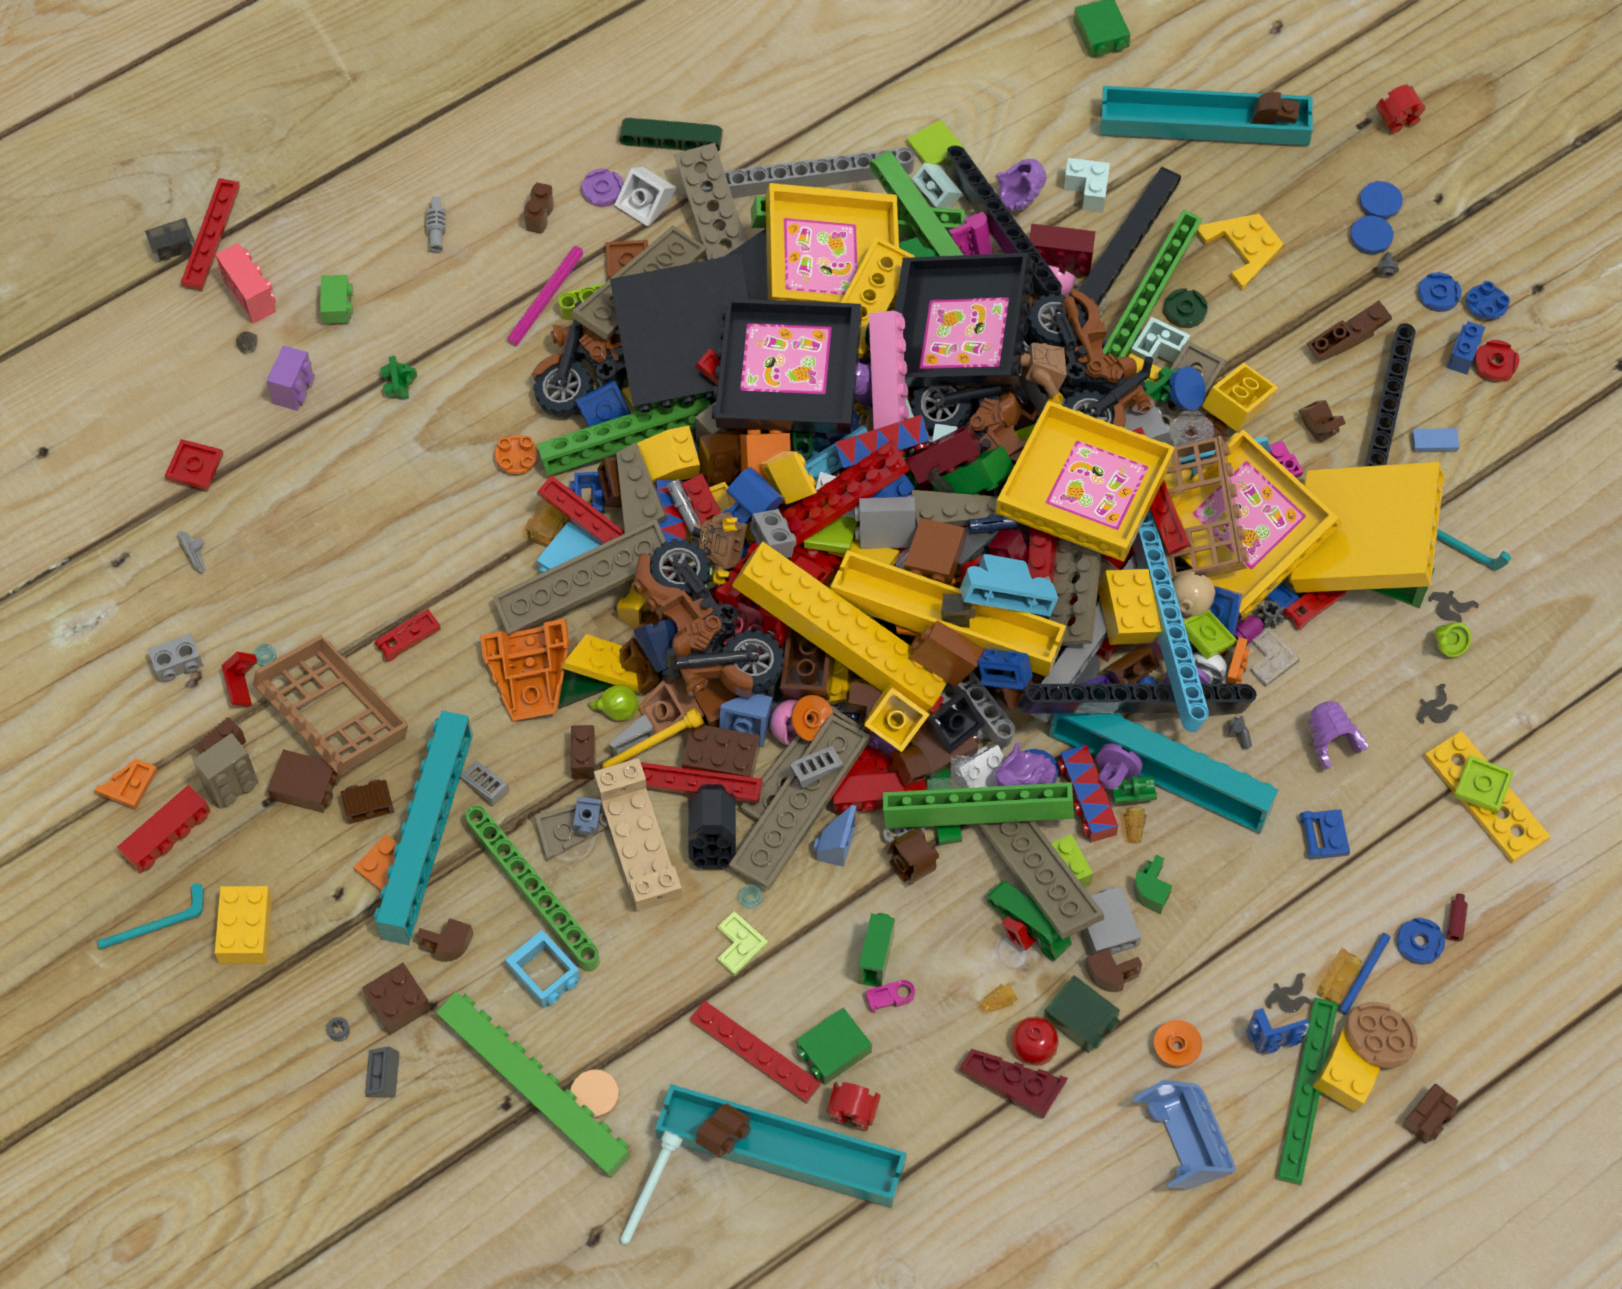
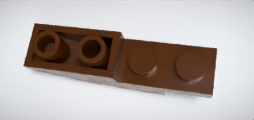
M1377 301L1348 321H1340L1306 344L1319 361L1328 359L1374 336V331L1391 321L1392 316L1383 304Z

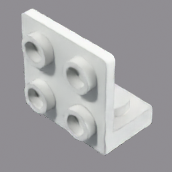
M987 744L978 749L977 753L953 765L951 768L955 774L962 775L968 788L994 787V773L1004 763L1005 758L999 745Z

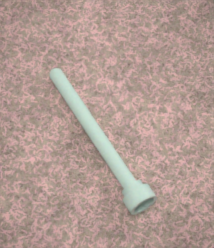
M665 1130L661 1138L663 1141L661 1146L663 1148L621 1236L620 1241L624 1245L629 1244L671 1152H675L676 1147L679 1148L683 1138Z

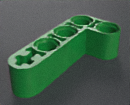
M1000 881L985 896L987 903L1005 918L1009 917L1016 922L1018 920L1027 927V933L1038 940L1041 951L1050 960L1056 961L1072 945L1070 936L1062 940L1032 899L1006 881Z

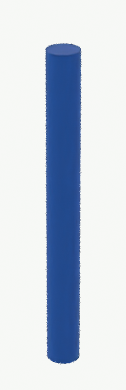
M1381 934L1340 1005L1338 1011L1341 1014L1347 1015L1391 937L1388 934Z

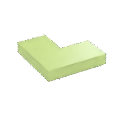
M735 911L717 926L718 930L733 943L718 957V962L734 976L768 945V941Z

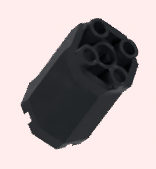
M721 784L701 785L694 795L692 793L689 796V859L693 861L697 868H702L703 870L727 868L736 855V796L733 793L729 794Z

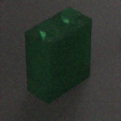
M1074 975L1046 1007L1043 1018L1052 1023L1056 1029L1087 1053H1090L1093 1048L1098 1049L1105 1040L1104 1035L1108 1030L1112 1032L1120 1022L1118 1019L1120 1009Z

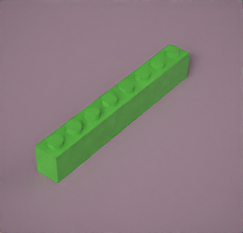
M1072 782L883 792L885 828L1074 819Z

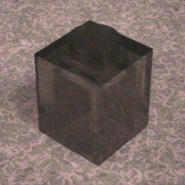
M943 593L941 620L959 627L970 628V620L975 619L976 605L963 602L961 594Z

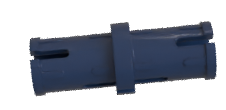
M993 514L988 515L986 518L968 519V528L970 534L984 531L995 533L996 530L1016 528V521L1003 516H994Z

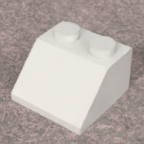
M644 167L631 168L615 202V206L643 224L650 226L669 205L676 187Z

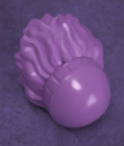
M1033 158L1024 159L1013 165L1008 171L997 173L995 178L1000 185L999 198L1009 211H1024L1027 206L1035 201L1045 186L1047 176L1042 164Z
M1016 743L1013 751L1008 754L1004 763L994 773L995 786L1053 783L1055 778L1056 766L1051 763L1050 758H1045L1044 754L1020 751L1021 743Z

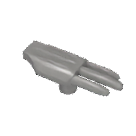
M179 531L178 535L185 552L198 571L203 572L206 567L200 556V548L205 545V542L200 537L195 540L188 533Z

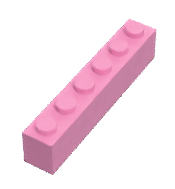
M896 311L869 313L874 430L906 420L909 417V409L906 405L908 387L905 383L907 365L904 361L906 342L903 339L905 320L902 314Z

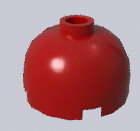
M1038 1016L1027 1017L1019 1021L1014 1027L1010 1038L1013 1054L1026 1065L1042 1066L1050 1062L1056 1055L1059 1045L1058 1033L1053 1024L1045 1018Z

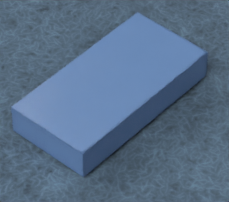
M1457 428L1413 429L1412 431L1414 452L1459 450Z

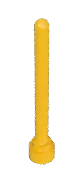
M694 707L686 712V715L683 716L684 719L603 762L602 768L620 764L687 727L697 728L704 724L700 713Z

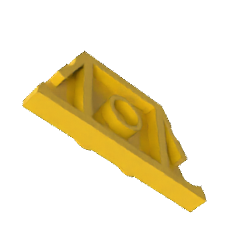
M586 634L562 664L563 669L616 686L623 685L632 691L642 693L639 692L637 673L625 670L621 666L619 649L623 647L622 645Z

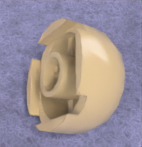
M1192 571L1179 574L1173 581L1181 615L1186 618L1205 614L1210 609L1215 597L1213 583L1206 576L1201 575L1200 577Z

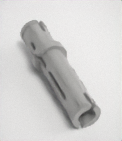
M675 480L666 485L675 502V509L678 508L694 542L700 545V539L694 537L692 533L695 525L701 523L690 503L692 501L691 498L687 497L680 480Z

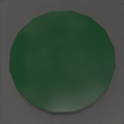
M1181 288L1168 295L1164 305V312L1167 319L1173 325L1181 328H1192L1204 321L1207 315V302L1198 291Z

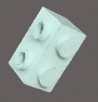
M924 163L912 178L936 208L951 209L963 194L939 165Z

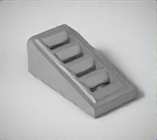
M646 714L641 716L609 743L613 757L654 735L653 726Z
M833 746L790 764L802 788L844 766ZM830 755L834 763L830 764L826 757ZM821 759L825 764V767L821 768L820 764L818 763V761ZM814 764L817 770L812 771L810 765ZM805 768L808 772V774L804 775V773L802 772V770Z
M477 760L460 775V778L492 807L509 792L508 785ZM478 769L479 772L471 779L469 776ZM482 775H484L485 777L479 783H477L476 781ZM488 780H490L491 782L485 788H483L482 786ZM494 785L497 786L491 793L488 792Z

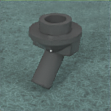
M1386 252L1384 261L1378 264L1377 271L1384 277H1392L1399 272L1398 262L1393 261V254L1391 252Z
M1234 717L1228 725L1229 735L1240 734L1243 748L1252 747L1250 733L1245 726L1244 717Z

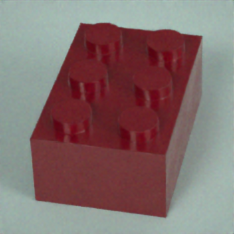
M1031 224L1029 240L1047 265L1059 268V272L1063 274L1066 271L1078 277L1090 274L1096 231Z
M969 423L927 444V448L911 452L906 461L918 484L922 482L929 484L938 479L937 476L940 473L945 472V474H949L958 469L957 466L960 463L965 462L969 464L977 460L982 446Z

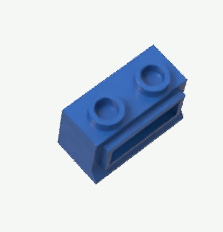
M1469 321L1466 325L1463 324L1447 368L1468 375L1472 360L1485 330L1484 326Z
M598 472L574 473L575 481L570 482L571 490L582 498L581 488H592L593 507L603 514V491Z
M985 649L977 660L981 674V685L1024 690L1033 677L1028 653ZM994 669L1005 670L1002 675H993Z

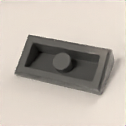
M389 1046L369 1050L366 1097L392 1098L396 1096L399 1051Z

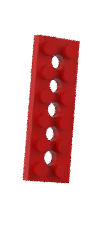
M893 440L882 445L878 450L864 457L860 462L843 471L830 482L825 483L817 490V493L805 497L802 501L781 514L787 520L790 532L795 535L796 546L859 505V498L871 497L911 470Z

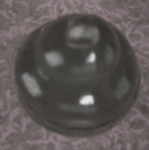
M243 331L236 338V346L241 352L250 353L256 349L258 337L252 332Z

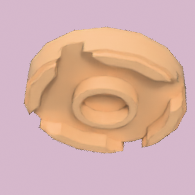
M602 1070L583 1072L574 1080L571 1086V1092L578 1098L575 1102L580 1107L585 1104L595 1114L592 1117L595 1119L604 1117L609 1112L611 1113L619 1101V1089L616 1080L609 1073Z

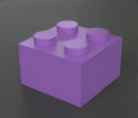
M282 346L267 379L273 404L298 411L300 404L305 402L306 391L313 384L315 378L308 352Z

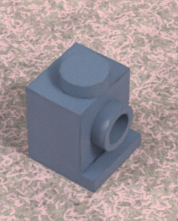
M577 797L574 831H578L582 835L598 834L601 813L600 799ZM583 814H590L591 816L584 818Z

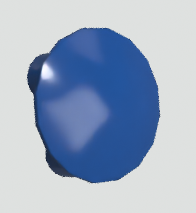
M1484 281L1482 285L1471 288L1467 293L1466 303L1470 311L1478 317L1496 319L1503 316L1508 310L1510 297L1497 288L1493 282Z

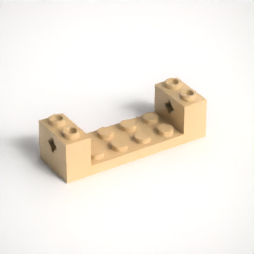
M639 758L594 771L595 786L636 912L681 899L682 887L675 866L672 867L646 789V778Z

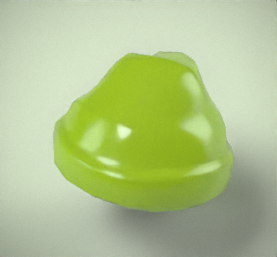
M1460 622L1437 626L1434 630L1438 649L1445 656L1459 657L1468 650L1471 644V631L1465 624Z
M623 685L610 687L601 695L599 700L588 703L593 710H601L608 717L616 721L631 719L639 709V701L636 694L630 688Z

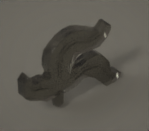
M1450 591L1448 594L1445 592H1433L1429 601L1436 600L1439 602L1436 612L1443 620L1461 623L1462 617L1458 613H1465L1471 608H1478L1479 606L1474 600L1465 603L1458 602L1456 598L1452 597L1453 591ZM1450 605H1452V607H1453L1457 612L1451 611V610H1450Z
M1440 684L1437 687V698L1435 700H1430L1426 703L1424 699H1420L1422 706L1416 719L1421 724H1424V718L1427 715L1434 723H1444L1449 719L1452 711L1457 710L1458 707L1454 704H1448L1442 710L1435 708L1446 703L1447 696L1444 691L1446 684Z
M1297 974L1292 987L1280 988L1279 984L1275 983L1274 987L1276 990L1272 991L1266 998L1265 1003L1267 1007L1271 1009V1004L1278 1002L1282 1011L1295 1013L1304 1003L1310 1004L1308 997L1300 996L1292 1000L1287 996H1297L1302 992V979L1305 978L1306 974Z

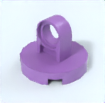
M1109 743L1105 744L1097 754L1096 761L1102 770L1099 779L1106 789L1116 788L1122 783L1123 779H1130L1131 776L1139 777L1143 764L1135 752L1130 751L1128 753L1122 750V746Z

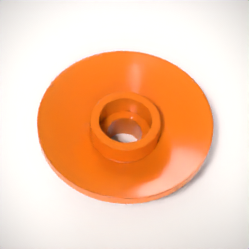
M808 695L802 697L794 705L791 714L792 726L795 732L802 739L812 742L829 716L833 715L832 708L820 696ZM807 715L811 717L810 723L807 721Z
M1172 1020L1161 1025L1156 1031L1154 1049L1157 1056L1166 1064L1174 1067H1184L1192 1064L1199 1057L1202 1050V1038L1198 1030L1190 1023L1182 1020ZM1175 1043L1180 1044V1045H1181V1049H1179V1050L1174 1049V1048H1173V1044H1175Z

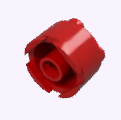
M1408 84L1388 92L1389 97L1386 100L1381 98L1376 105V110L1393 134L1402 130L1403 126L1408 124L1414 126L1421 120L1420 115L1426 109L1412 86L1409 87Z
M834 1082L826 1113L831 1117L830 1121L844 1125L845 1121L854 1123L855 1128L868 1131L869 1126H873L881 1095L875 1092V1095L872 1096L868 1094V1088L856 1084L842 1082V1086H839L838 1082Z

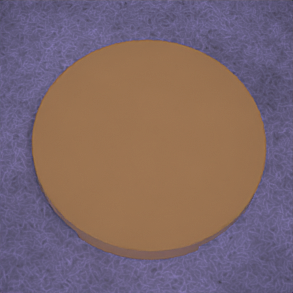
M1379 1002L1364 1003L1359 1005L1350 1014L1346 1022L1345 1031L1350 1046L1365 1061L1379 1067L1395 1068L1407 1063L1417 1048V1035L1412 1023L1407 1017L1403 1018L1399 1013L1390 1009L1391 1006Z

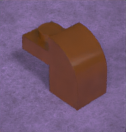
M1280 92L1262 94L1254 104L1251 124L1273 125L1275 119L1296 124L1300 102L1283 99Z
M1318 400L1299 409L1306 428L1318 441H1323L1339 433V427L1346 424L1343 415H1332L1326 400Z
M631 638L619 649L621 666L625 670L637 673L639 692L647 694L660 682V676L635 638Z
M851 681L847 689L845 711L863 714L861 730L871 735L873 731L867 728L864 723L881 693L871 685Z
M917 745L907 746L902 752L898 749L890 752L893 762L887 768L888 773L899 772L904 786L925 780L932 772L923 751Z
M449 918L442 935L419 928L416 937L422 949L429 952L435 950L437 961L449 962L458 959L466 952L473 937V930L470 924Z
M1109 949L1087 957L1085 968L1097 987L1107 992L1123 991L1125 979L1126 981H1131L1139 976L1142 963L1139 957L1116 965Z

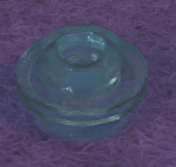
M267 644L259 645L253 653L256 654V664L260 666H265L276 660L277 656L275 649ZM265 654L269 655L266 658H261Z
M747 885L740 890L739 900L743 906L755 908L762 902L763 894L759 887ZM748 895L755 896L753 900H748L746 897Z

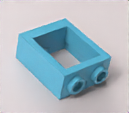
M543 930L505 959L507 969L543 1008L556 1003L563 992L567 989H573L579 983V979H581L579 969ZM548 948L568 972L542 992L521 968Z

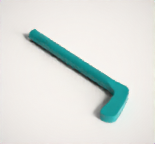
M1437 530L1438 539L1494 571L1503 568L1511 560V556L1505 551H1502L1496 559H1493L1442 530Z
M198 883L191 885L192 905L185 911L97 940L99 948L103 949L201 916L204 905L203 886Z

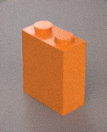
M760 429L747 430V434L740 435L741 473L745 469L752 467L768 481L760 463L782 451H790V433L769 430V433L761 434Z

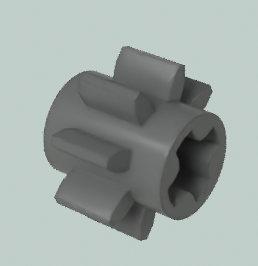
M1265 600L1264 607L1258 605L1257 613L1259 614L1257 617L1263 622V628L1273 627L1275 629L1277 622L1283 623L1284 616L1282 614L1285 608L1280 607L1277 604V600L1275 602Z

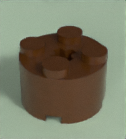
M920 828L910 830L886 845V854L891 853L892 860L889 861L890 865L903 882L908 880L909 885L936 870V860L939 859V854L933 846L930 847L926 841L925 834Z

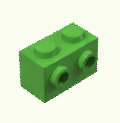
M347 275L321 276L320 313L323 324L349 323V314H353V303L350 301V296H353V283H349Z

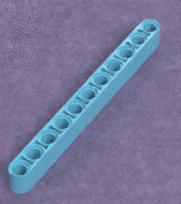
M1148 510L1132 545L1139 569L1149 570L1162 630L1158 640L1182 726L1189 732H1197L1206 721L1209 711L1157 525L1152 512Z

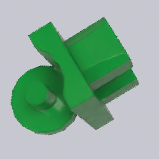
M394 355L388 357L389 364L381 367L383 378L386 381L392 379V382L383 386L384 393L389 398L400 396L405 400L409 398L407 385H411L412 380L417 377V370L410 367L409 364L397 362Z
M1165 366L1158 373L1160 380L1156 383L1152 380L1145 382L1144 391L1156 401V405L1160 402H1165L1167 399L1173 401L1170 395L1172 385L1169 384L1170 378L1177 368L1171 370Z
M1131 776L1130 779H1123L1119 786L1112 789L1115 805L1157 800L1153 776L1139 778Z

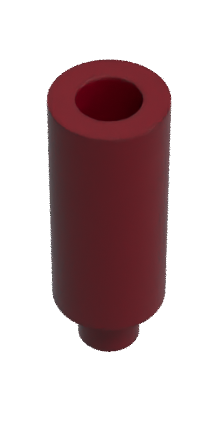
M1461 893L1456 894L1455 900H1452L1450 903L1446 938L1455 942H1460L1464 939L1468 909L1465 895Z

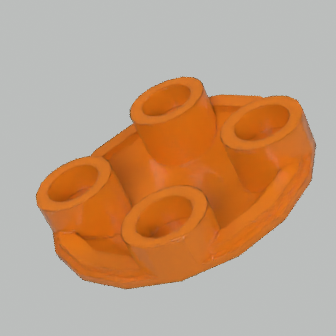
M512 435L499 439L494 457L496 464L501 470L509 474L518 475L526 473L534 467L538 460V450L530 436Z

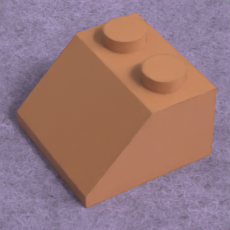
M674 679L671 684H666L663 680L639 704V710L642 715L646 714L653 726L654 734L684 719L683 716L686 715V712L694 707L698 710L701 717L704 716L694 696L688 697L686 693L687 684L684 679ZM687 727V728H685V729L679 731L678 733H676V734H674V735L668 737L667 739H665V740H663V741H661V742H659V743H662V742H664V741H666V740H669V739H671V738H673V737H675V736H677V735H679V734H681V733H683V732L689 730L690 728Z

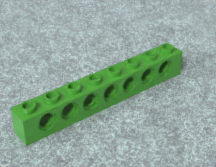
M701 398L696 399V402L692 404H683L681 402L674 404L671 408L662 409L660 406L652 408V411L646 413L638 411L538 443V449L547 476L614 455L634 443L641 442L669 429L689 426L690 430L695 429V417L711 406L710 400Z

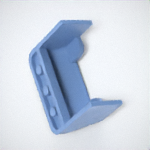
M1162 1080L1133 1097V1101L1136 1103H1147L1148 1112L1153 1119L1165 1122L1182 1165L1177 1167L1176 1179L1168 1183L1169 1188L1191 1189L1235 1172L1233 1158L1207 1097L1198 1084Z

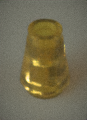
M1129 807L1126 808V813L1123 814L1127 842H1141L1147 817L1144 814L1145 810L1143 808Z
M1007 983L1005 985L1000 984L980 1003L985 1012L989 1013L1011 1006L1018 999L1010 984Z

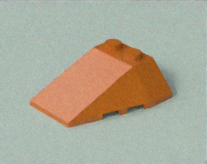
M566 619L545 622L543 627L518 631L510 636L502 631L480 635L483 659L493 675L494 683L497 684L502 694L501 697L512 721L557 713L565 670L562 668V664L567 658L569 646Z

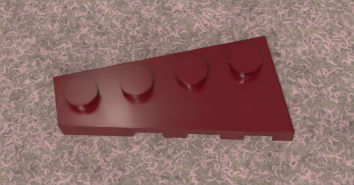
M975 1049L970 1050L959 1068V1072L1043 1119L1068 1080L1067 1077L1061 1075L1059 1077L1052 1076L1047 1071L1029 1069L1024 1067V1064L1014 1062V1064L1006 1062L1001 1057Z

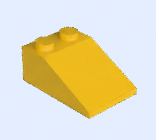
M689 426L669 429L637 443L654 484L656 480H685L699 475L700 463Z
M1344 1026L1312 1087L1356 1112L1365 1103L1381 1067L1365 1061L1353 1050L1346 1037Z

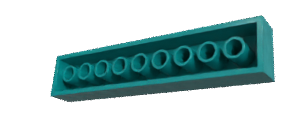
M442 710L440 717L434 721L433 731L435 733L433 739L430 738L427 744L428 756L427 759L422 760L420 767L422 775L420 780L415 782L414 801L409 802L407 809L409 817L407 822H403L401 827V842L395 846L394 865L391 864L389 866L387 874L389 881L387 886L382 888L381 907H377L374 914V921L377 924V930L382 940L404 945L410 944L459 784L460 775L462 774L473 738L469 716Z

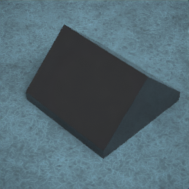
M962 689L927 718L926 728L951 753L983 727L985 723L966 690Z

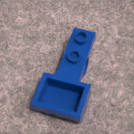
M749 467L727 488L726 492L736 502L730 509H726L721 513L730 512L734 518L737 517V522L748 525L752 521L754 513L776 510L785 498L754 468Z

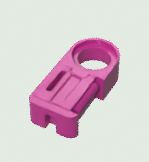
M900 980L867 990L866 999L869 1002L871 1013L875 1014L876 1009L895 1004V1007L909 1004L914 999L915 987L908 980ZM901 987H907L910 989L911 994L903 998L898 995L897 990Z

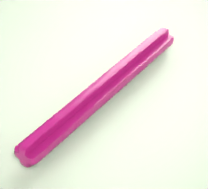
M578 246L572 247L509 334V343L515 346L520 343L582 257V248Z

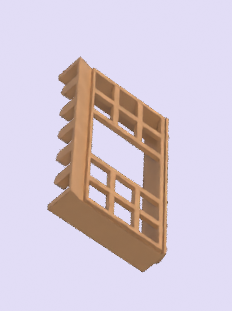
M1220 435L1175 447L1173 455L1175 467L1169 468L1166 473L1176 472L1178 487L1168 489L1170 494L1221 482L1228 517L1225 520L1186 528L1185 532L1191 546L1189 549L1181 550L1172 555L1168 553L1157 526L1172 582L1176 576L1188 571L1195 572L1194 574L1200 577L1201 575L1212 577L1247 569L1246 561L1249 560L1247 548L1243 547L1242 540L1245 539V532L1243 526H1239L1238 518H1242L1239 505H1236L1234 498L1238 497L1235 483L1232 484L1231 476H1234L1232 463H1228L1227 458L1230 455V448L1228 442H1224ZM1216 449L1217 457L1201 460V452ZM1195 454L1196 462L1180 465V457ZM1218 462L1220 477L1204 480L1202 466ZM1197 467L1199 482L1183 485L1181 471ZM1229 524L1231 539L1215 543L1213 528ZM1208 529L1210 544L1194 547L1192 532ZM1232 544L1235 559L1219 563L1216 548ZM1211 549L1214 564L1197 567L1195 553ZM1190 554L1193 569L1176 572L1174 558Z
M322 635L255 671L253 685L340 777L402 739L404 740L406 737L408 724L405 719L392 709L389 702L381 698L376 689L370 686L363 679L361 673L355 671L347 659L341 656L334 649L332 643L327 641ZM317 655L325 665L313 671L304 661ZM299 664L308 675L296 681L287 670ZM330 669L339 679L326 685L318 675ZM282 674L291 684L278 690L270 680ZM313 679L322 689L309 695L301 684ZM344 683L367 707V710L321 735L297 709ZM296 688L304 699L292 705L284 694ZM373 714L382 724L369 730L361 719ZM355 723L364 734L352 740L344 729ZM384 728L389 730V732L379 738L374 735ZM338 733L347 744L335 750L326 739ZM367 738L372 740V742L361 748L357 745ZM350 748L355 750V752L344 758L340 755Z

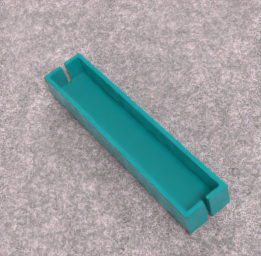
M1103 86L1100 135L1310 145L1313 132V97L1281 95L1283 99L1300 102L1296 124L1275 119L1273 125L1251 124L1254 104L1257 98L1262 95L1258 93Z
M1053 714L1049 732L1050 737L1074 748L1087 744L1091 756L1097 758L1098 752L1105 744L1115 743L1122 746V750L1128 753L1130 751L1135 752L1141 759L1143 767L1139 777L1153 776L1154 785L1254 832L1261 833L1272 811L1278 789L1274 788L1271 784L1254 779L1251 775L1244 772L1241 773L1226 763L1215 761L1204 753H1198L1189 749L1182 743H1176L1161 733L1150 731L1139 723H1133L1124 719L1120 714Z
M670 1084L664 1101V1109L661 1110L655 1128L657 1139L661 1140L666 1130L683 1138L681 1146L714 1155L696 1143L697 1130L707 1119L713 1117L721 1106L727 1103L751 1118V1131L746 1139H741L736 1143L731 1153H726L721 1158L892 1208L905 1167L906 1152Z

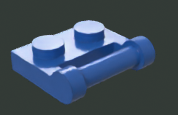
M1341 809L1320 812L1305 811L1299 814L1306 833L1309 848L1307 850L1308 859L1349 856L1350 848ZM1313 822H1318L1323 848H1318Z

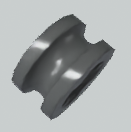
M333 1018L327 1025V1031L332 1040L340 1042L349 1036V1024L344 1018ZM338 1025H342L343 1032L335 1033L334 1027L338 1028Z

